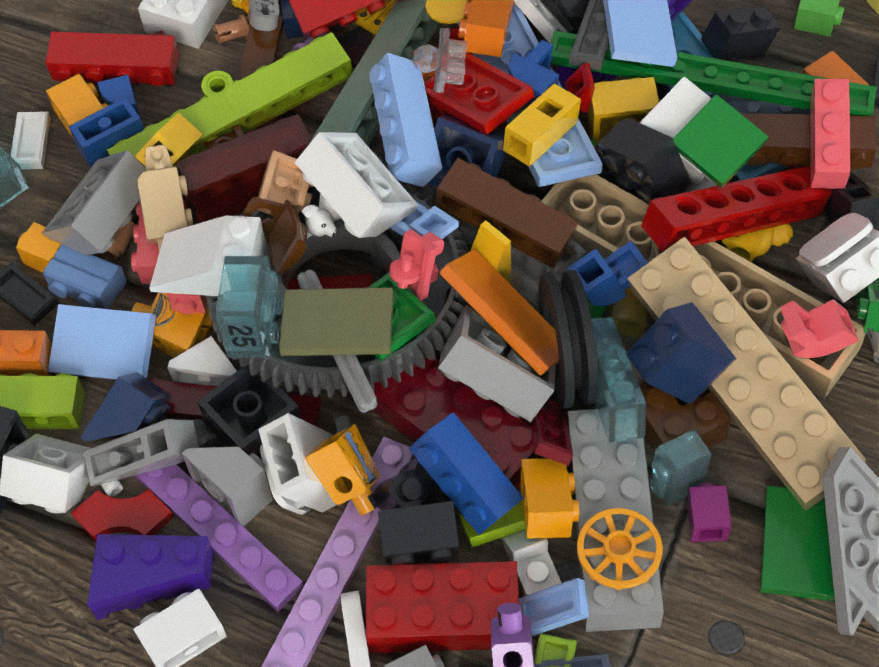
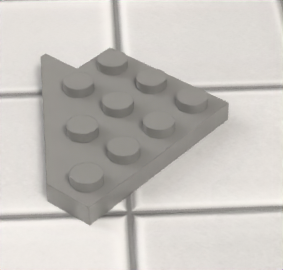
M839 447L823 475L838 632L841 635L853 636L863 617L879 632V478L851 447Z

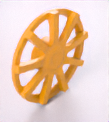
M612 508L595 514L583 525L577 540V557L592 581L595 580L604 586L615 588L616 590L632 588L642 583L645 584L656 572L662 559L663 545L658 530L648 518L630 509ZM611 515H629L623 531H616ZM603 517L610 532L607 537L591 528L597 520ZM637 518L649 530L633 538L630 531ZM586 534L601 542L603 547L584 549ZM654 537L656 552L636 548V545ZM605 555V559L595 569L590 566L586 559L589 556ZM633 557L654 561L649 569L644 572L634 561ZM611 563L616 564V580L600 575ZM623 564H628L638 577L622 581Z

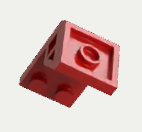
M468 52L461 54L424 83L434 130L438 117L450 114L487 135L535 97L532 86Z

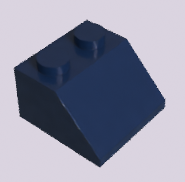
M450 114L438 117L434 132L442 169L428 184L438 187L457 158L467 163L476 164L482 171L496 178L506 156V152L503 151L505 134L492 130L486 135Z
M693 302L667 309L625 354L646 383L689 404L693 403L737 359Z
M138 372L120 376L80 438L87 442L134 432L151 426L155 422H161L170 409V406L166 403L170 399L171 394Z

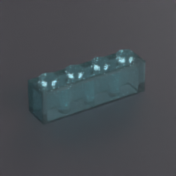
M612 317L591 319L598 366V395L595 404L608 441L611 443L645 438L646 402L630 361L625 355L626 351Z

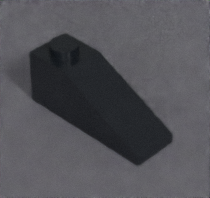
M850 171L845 189H831L832 193L823 210L831 224L844 215L857 213L868 218L873 225V229L878 231L879 194Z

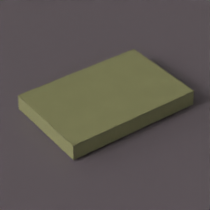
M393 288L285 290L279 345L281 356L391 354Z

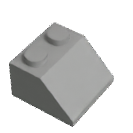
M240 447L187 448L182 452L191 478L243 527L273 500L268 478L265 475L266 465L256 454L251 453L248 455Z

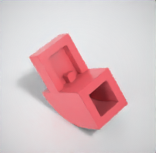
M834 299L809 312L793 300L780 307L785 319L781 321V326L787 336L792 353L796 357L816 358L829 355L859 341L848 311Z

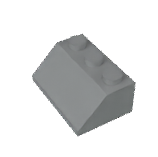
M128 150L98 159L42 234L85 256L106 252L115 241L113 235L119 228L124 227L133 216L131 211L137 203H140L137 179L142 172L146 171V167Z
M465 305L440 355L438 369L442 370L447 378L455 382L461 381L473 388L474 392L481 398L486 400L492 399L502 405L512 416L523 417L529 422L534 419L555 390L556 364L544 374L539 375L476 310Z

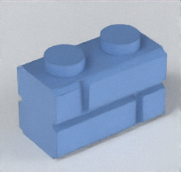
M64 245L60 246L55 253V258L51 259L43 274L49 285L48 289L54 295L60 298H66L68 295L77 299V302L83 307L101 309L111 308L116 300V296H119L127 281L121 266L95 255L85 256Z

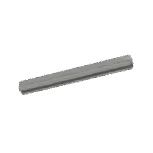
M307 270L305 273L303 272L298 275L297 279L301 289H323L313 270ZM333 355L359 411L366 413L369 410L375 409L378 404L376 396L356 355Z

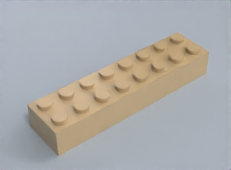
M685 236L627 278L631 291L655 321L667 309L693 302L737 358L708 388L805 511L825 497L823 475L839 447H851L866 463L865 457Z

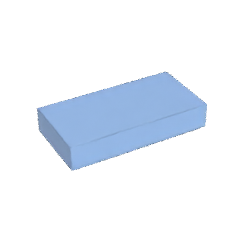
M580 578L569 580L518 599L521 606V614L530 617L532 636L589 617L586 581Z

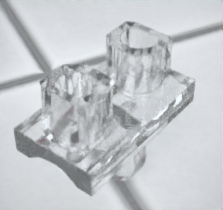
M440 28L438 49L429 44L420 46L414 51L412 58L414 66L422 72L429 73L435 70L434 92L438 93L444 92L445 83L463 85L465 75L467 41L449 39L450 29Z

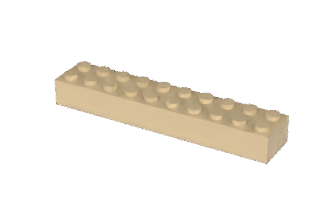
M596 174L556 183L542 199V203L555 210H562L568 213L572 219L578 221L574 237L567 248L582 257L597 249L603 259H605L629 241L634 243L648 263L663 253L641 227L649 204ZM716 242L693 246L808 389L825 400L860 350L866 334L863 331V326L851 320L859 341L837 352L816 358L796 357L792 353L787 336L781 326V321L785 319L780 307L793 300L809 312L823 305V303Z

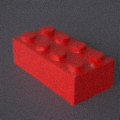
M517 561L366 566V641L369 653L412 652L424 645L427 646L429 651L492 650L491 619L498 617L497 608L505 603H516L519 605Z

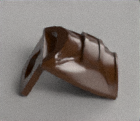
M253 197L241 216L251 217L254 211L261 208L271 211L274 218H266L261 220L263 231H266L272 263L277 273L282 274L292 268L305 252L307 239L305 225L300 222L296 209L289 200H285L284 204Z

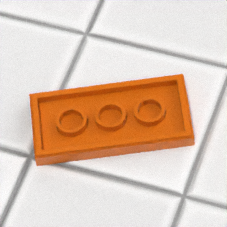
M476 249L448 263L439 272L539 375L544 374L559 362L555 329Z

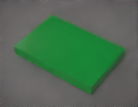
M767 486L762 545L761 593L835 601L825 497L805 511L787 488Z

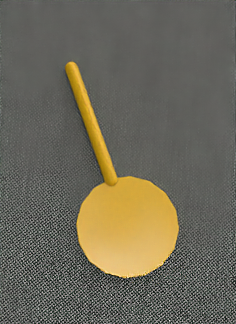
M427 0L425 8L431 19L439 23L453 24L460 22L461 18H463L465 3L468 0Z

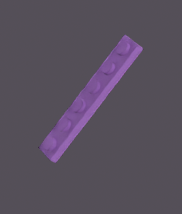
M176 464L133 476L161 500L196 536H208L214 553L277 612L303 589L304 584L300 578Z

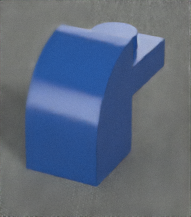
M541 40L533 50L529 49L524 57L513 53L509 61L508 74L533 88L535 97L521 107L523 110L554 83L558 85L559 74L549 70L553 45L544 40Z
M629 241L605 259H603L597 249H594L567 269L568 271L576 270L583 284L586 297L591 304L607 306L627 296L624 292L625 289L630 287L627 278L648 264V262L634 243Z

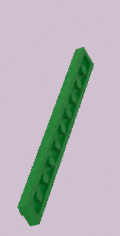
M554 31L551 40L553 45L551 64L576 69L580 67L569 64L570 53L577 34ZM610 45L601 71L591 69L593 72L627 78L654 77L655 83L675 86L683 77H686L702 91L810 110V95L814 80L829 79L676 52L677 61L674 67L617 60L611 58ZM849 82L850 115H873L877 87Z

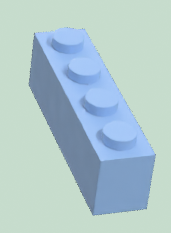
M386 53L369 72L380 125V134L384 145L385 160L388 170L397 181L424 187L442 169L420 63Z

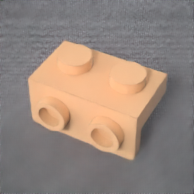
M273 150L267 164L258 198L284 204L285 200H289L295 207L297 214H299L310 204L312 194L307 191L308 187H312V185L305 181L302 176L303 172L294 163L297 159ZM266 208L257 209L259 211L272 215L271 211Z

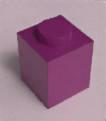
M701 483L695 487H689L686 504L691 542L727 541L731 530L727 486Z

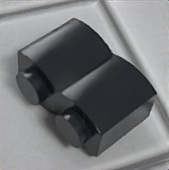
M414 458L400 469L398 475L380 483L373 494L379 503L378 508L380 510L419 506L427 498L429 492L440 487L419 463L417 458Z

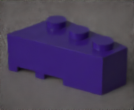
M97 534L87 602L95 618L100 620L107 618L110 613L127 608L131 610L143 607L142 604L164 598L169 600L186 592L192 593L197 589L211 588L214 551L208 536Z

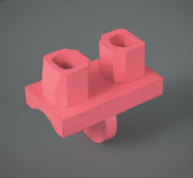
M412 229L405 232L400 258L393 261L389 269V275L397 282V286L402 289H410L420 301L427 298L430 284L436 281L439 270L435 264V258L443 252L444 241L432 232L422 236Z

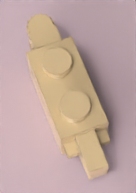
M166 145L145 148L146 171L142 172L137 179L147 243H157L159 252L165 233L193 225L191 209H184L182 196L188 195L185 175L178 176L177 167L172 166Z

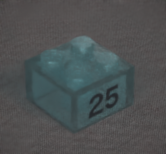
M225 256L215 315L227 358H270L272 344L278 343L279 326L275 319L276 314L282 313L283 299L281 293H276L278 287L277 271H271L268 256Z

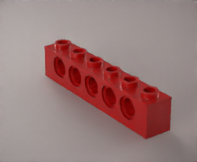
M809 166L789 169L787 171L727 183L723 188L711 186L651 200L641 227L662 252L684 236L692 246H697L818 217L821 215L832 190L830 188H811V169Z

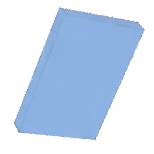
M603 0L612 59L674 67L677 61V53L667 0Z
M58 304L48 372L117 380L120 376L138 372L147 378L156 315Z

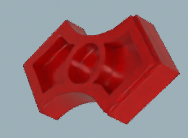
M149 489L140 495L126 499L112 498L97 490L70 513L73 519L95 541H97V534L110 535L117 532H129L136 535H154L174 517L172 511Z

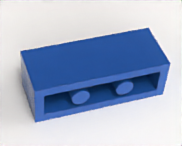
M454 412L429 429L409 448L441 490L453 501V504L478 535L524 499Z

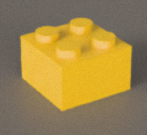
M636 77L628 80L594 83L595 89L589 111L587 112L589 139L594 138L598 145V142L621 120L630 118L640 123L659 103L654 77Z

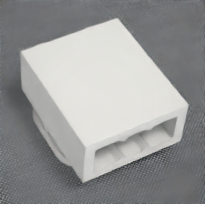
M683 77L640 123L673 139L712 98L686 77ZM679 154L691 182H695L699 186L708 177Z
M849 213L839 218L804 244L799 251L800 255L795 258L814 286L845 303L879 278V231L873 229V225L868 218L857 213Z
M289 413L259 428L262 441L260 454L263 463L266 465V475L276 502L282 508L300 515L309 512L311 508L323 513L336 506L305 459L311 451L333 434Z

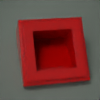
M585 62L564 83L566 91L581 99L579 110L587 113L595 87L590 65Z

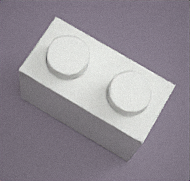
M200 589L192 593L186 592L181 594L173 601L171 606L160 613L154 612L147 615L141 620L140 625L133 629L155 667H180L227 637L221 622Z

